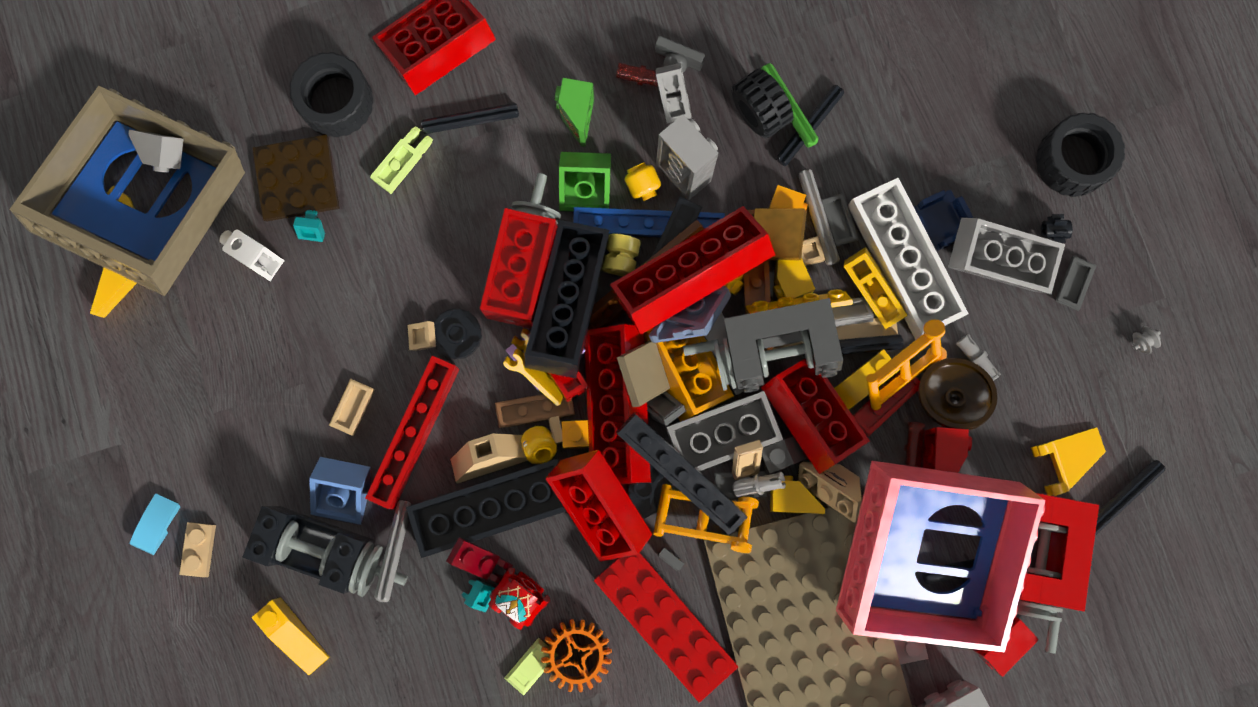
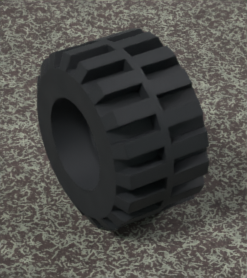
M757 68L731 87L733 101L737 110L747 125L759 136L767 139L792 122L794 118L793 111L787 95L779 83L763 69Z

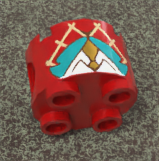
M508 568L498 586L490 592L489 597L491 600L488 605L497 613L503 612L510 618L509 622L521 630L524 626L528 627L533 624L536 615L550 602V597L548 594L543 597L544 589L528 575L521 571L516 575L514 574V568Z

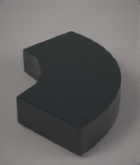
M651 464V482L631 483L628 490V496L643 520L657 512L654 503V491L658 482L664 477Z

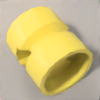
M610 234L607 243L609 254L604 257L602 270L622 277L635 270L636 261L634 257L639 254L641 241L627 235Z

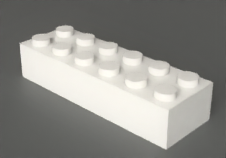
M899 178L852 199L848 208L874 260L908 316L904 319L915 340L924 334V325L929 320H940L946 326L969 314Z

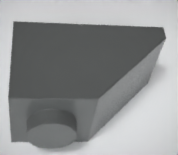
M794 436L763 448L761 463L766 474H770L805 460L808 457Z

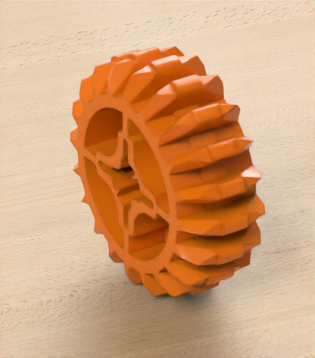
M570 619L571 628L566 629L564 622H561L560 628L562 632L559 633L555 628H552L551 632L555 638L545 637V641L551 646L541 648L542 652L549 654V656L542 657L541 662L550 663V665L544 668V673L554 672L549 678L551 682L560 678L558 688L561 689L565 682H567L568 692H572L573 684H577L578 691L583 692L582 683L586 682L588 688L592 689L591 679L594 678L600 683L602 679L598 672L608 673V670L602 665L603 663L611 664L612 660L604 657V655L612 653V649L603 648L609 640L607 637L601 640L598 639L603 634V630L599 629L593 633L594 623L591 622L588 628L585 629L584 619L580 620L579 627H575L574 619ZM571 634L586 635L594 642L583 646L578 645ZM564 638L568 650L561 659L555 661V649ZM570 643L573 644L574 649H577L578 652L580 650L583 651V654L580 655L582 667H580L578 662H575V659L573 661L569 659L572 656ZM598 649L597 662L593 669L588 672L585 660L593 651ZM569 665L575 666L581 676L566 675L559 668Z

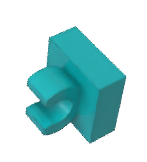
M307 210L305 218H295L293 226L298 239L323 242L325 232L320 218H316L317 211Z
M469 580L468 583L473 587L469 594L462 593V597L466 599L464 604L470 608L486 612L489 607L488 603L491 600L489 594L495 587L479 580Z

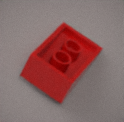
M936 427L924 430L923 468L958 473L968 456V452L972 448V437L969 436V429Z

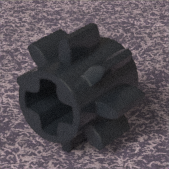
M1051 214V217H1047V221L1042 222V238L1066 243V239H1070L1072 236V222L1064 220V214Z

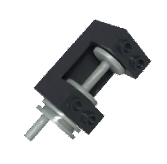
M262 506L242 558L267 567L274 565L286 567L319 579L318 585L343 594L348 592L354 594L358 590L357 595L363 597L369 590L374 577H379L381 566L379 564L383 547L377 545L374 548L376 541L374 539L281 506ZM396 572L394 583L404 586L408 576Z

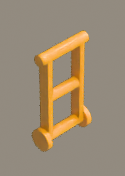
M933 319L926 322L923 335L874 374L867 375L868 392L873 410H879L881 404L928 366L937 361L947 359V351L941 347V337L945 334V325L942 321ZM930 344L931 347L927 350L926 354L910 366L909 360ZM900 368V375L879 391L878 385Z
M662 485L653 535L661 537L666 532L731 544L730 548L740 553L751 552L752 545L747 543L752 509L758 508L759 504L757 499L743 496L738 498V502L732 501L748 516L739 526L738 537L707 532L709 517L701 509L696 530L667 525L666 518L670 498L692 501L682 492L672 490L671 485Z

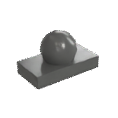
M659 36L656 42L655 53L665 57L663 67L681 63L683 73L687 66L698 71L701 70L705 58L703 53L662 36Z
M666 391L647 402V411L652 420L665 426L685 412L684 405Z

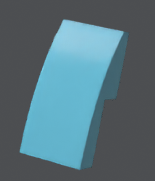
M155 494L133 533L130 545L154 555L168 534L166 529L180 509V505Z

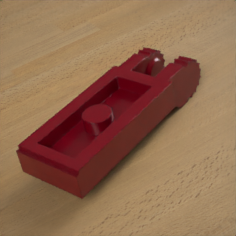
M460 537L446 562L483 579H490L496 583H500L503 578L500 574L492 572L496 564L506 570L513 567V564L500 558L497 554Z

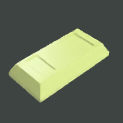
M540 638L533 643L504 677L522 695H525L542 675L544 668L550 665V663L541 662L542 657L549 656L548 653L542 652L541 648L549 646ZM556 652L554 654V659L558 656Z

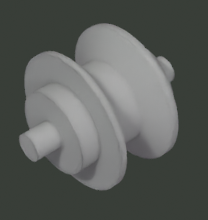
M1144 326L1142 328L1143 334L1133 333L1134 350L1138 349L1145 354H1150L1152 352L1151 346L1155 348L1161 347L1159 336L1161 332L1159 330L1155 331L1148 326Z

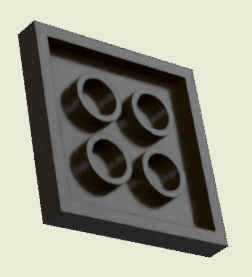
M327 135L253 147L264 221L302 216L306 214L307 210L319 213L340 209L329 137Z

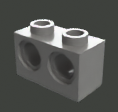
M681 63L656 68V77L666 122L672 123L682 114L687 119L692 118Z

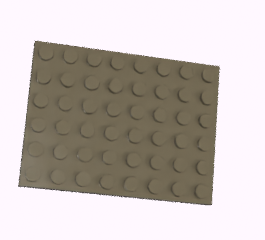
M832 507L825 508V514L805 513L749 528L747 543L752 545L750 553L733 551L730 548L731 544L704 540L736 664L739 666L738 672L748 707H912L894 640L853 635L836 612L857 522H852ZM738 531L733 532L730 536L738 537Z

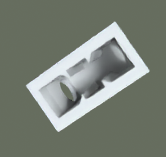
M238 229L234 230L233 233L227 230L220 236L219 241L224 245L222 248L224 252L269 281L272 280L284 262L282 258Z

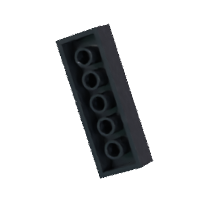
M564 220L559 221L525 351V368L577 378L604 257L607 251L610 230Z
M555 459L406 507L421 558L452 549L459 537L469 542H474L567 512L545 479L559 463V460Z

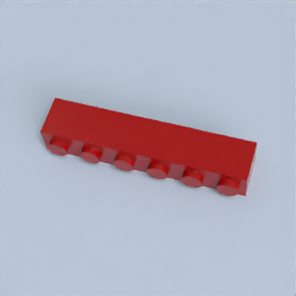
M433 355L431 356L365 499L384 508L395 509L460 370L458 367Z

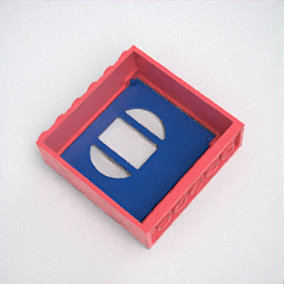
M871 461L836 607L837 614L853 635L1005 652L1006 644L1011 637L1012 622L1017 614L1019 596L1024 589L1025 574L1031 563L1032 548L1038 537V526L1045 512V499L1021 482ZM950 505H963L975 510L983 525L978 527L928 519L941 508ZM931 529L981 536L973 567L969 569L917 562L924 530ZM915 572L966 577L968 580L954 590L934 592L920 585L916 579Z

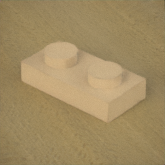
M187 522L179 575L209 577L216 525Z

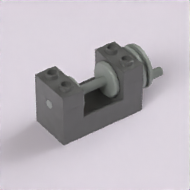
M830 298L726 318L724 321L728 341L726 337L723 338L722 344H719L718 339L683 346L685 356L715 350L723 391L728 390V384H732V389H735L736 382L738 390L744 389V392L759 390V386L764 385L763 375L764 377L769 376L767 361L805 354L808 368H814L815 375L821 374L822 377L837 375V371L842 369L843 364ZM797 342H802V343H803V344H798V345H793V346H788V347H783V348H778V349H773V350L764 351V349H766V348L777 347V346H782V345H787V344H792V343H797Z

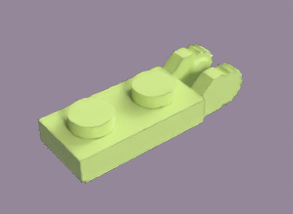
M416 126L410 130L404 139H400L370 176L375 183L390 194L393 193L420 160L422 154L427 151L433 141L431 137L426 136L415 149L410 146L421 132Z

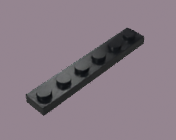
M635 412L616 431L625 442L729 536L746 520L748 516Z

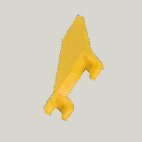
M524 328L521 336L525 340L522 341L514 336L511 342L517 348L513 353V357L517 361H512L507 356L503 364L507 369L523 374L547 398L558 406L561 404L563 395L550 374L525 368V351L530 331Z
M1097 427L1031 447L1034 457L1050 454L1059 483L1044 487L1049 496H1057L1068 492L1106 452Z

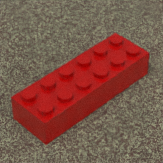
M742 206L610 285L623 310L639 333L643 334L775 256V252L768 233Z
M628 324L588 330L585 340L589 452L595 450L601 452L620 484L651 482L650 463L616 432L634 412L648 424L647 402L639 407H632L617 357L644 343V333L640 334L635 325Z
M641 553L617 558L594 579L599 588L698 703L739 667Z

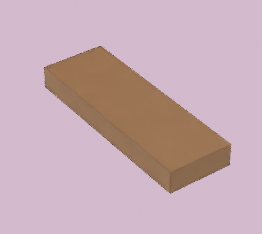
M544 394L495 403L499 428L545 421L556 416L562 418L575 415L573 399L571 398L569 402H566L564 396L561 404L558 406Z

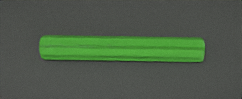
M771 63L764 65L761 69L769 73L787 95L794 117L791 123L806 147L816 145L818 143V136L775 67Z

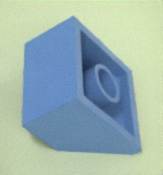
M320 457L310 476L311 515L361 525L367 503L365 497L370 489L371 467Z

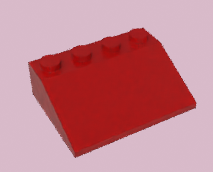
M425 0L372 37L415 96L496 40L486 19L469 0Z

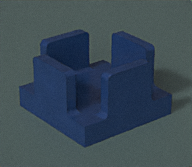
M945 190L923 199L918 205L914 206L936 251H940L955 243L961 218H973L962 196L955 198L951 190L946 192Z

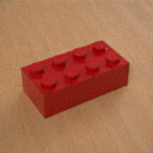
M806 358L776 375L761 387L819 474L870 442L827 377H822L821 374L815 375L814 368H808Z
M599 450L561 460L545 478L600 562L637 555L652 536V532Z

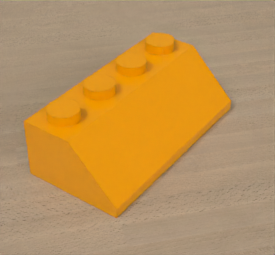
M653 328L644 333V343L651 340L649 334ZM704 336L656 343L670 389L666 390V392L685 407V412L678 417L680 422L699 415L734 397L729 385H727L728 390L723 391L718 363L712 351L688 356L684 355L683 346L706 342Z

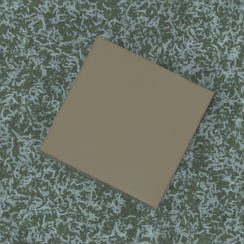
M651 340L617 357L632 407H639L670 389L656 343L651 342Z

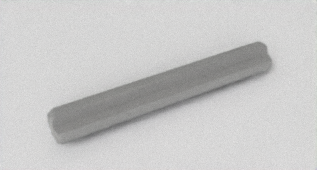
M811 169L801 171L799 173V180L803 192L806 194L805 199L824 252L826 265L836 264L840 258Z
M400 500L397 502L374 596L379 602H388L390 600L409 520L406 507L411 506V503L408 501Z

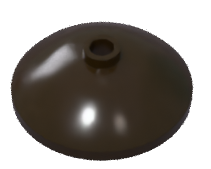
M947 358L937 361L925 371L919 383L918 394L922 408L933 421L945 428L975 429L983 425L991 417L997 405V389L991 376L981 366L966 359ZM950 399H955L957 404L952 403Z

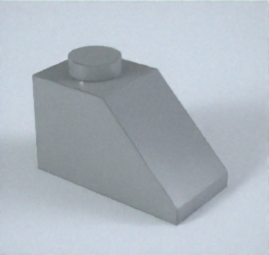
M129 130V137L142 164L153 166V171L169 173V168L180 169L183 148L182 138Z

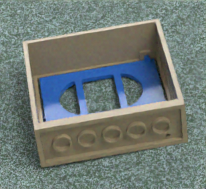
M98 86L9 210L29 232L165 296L238 185L245 171L235 147L225 141L218 142L204 131L197 132L181 120H171L163 112L156 109L152 111L136 99L129 100L112 88L107 90ZM129 130L152 132L183 139L181 167L175 171L146 214L118 201L142 165L138 154L112 192L107 195L104 189V176L109 165L119 156L136 151L129 137ZM188 173L192 180V192L187 203L172 215L156 218L181 179Z

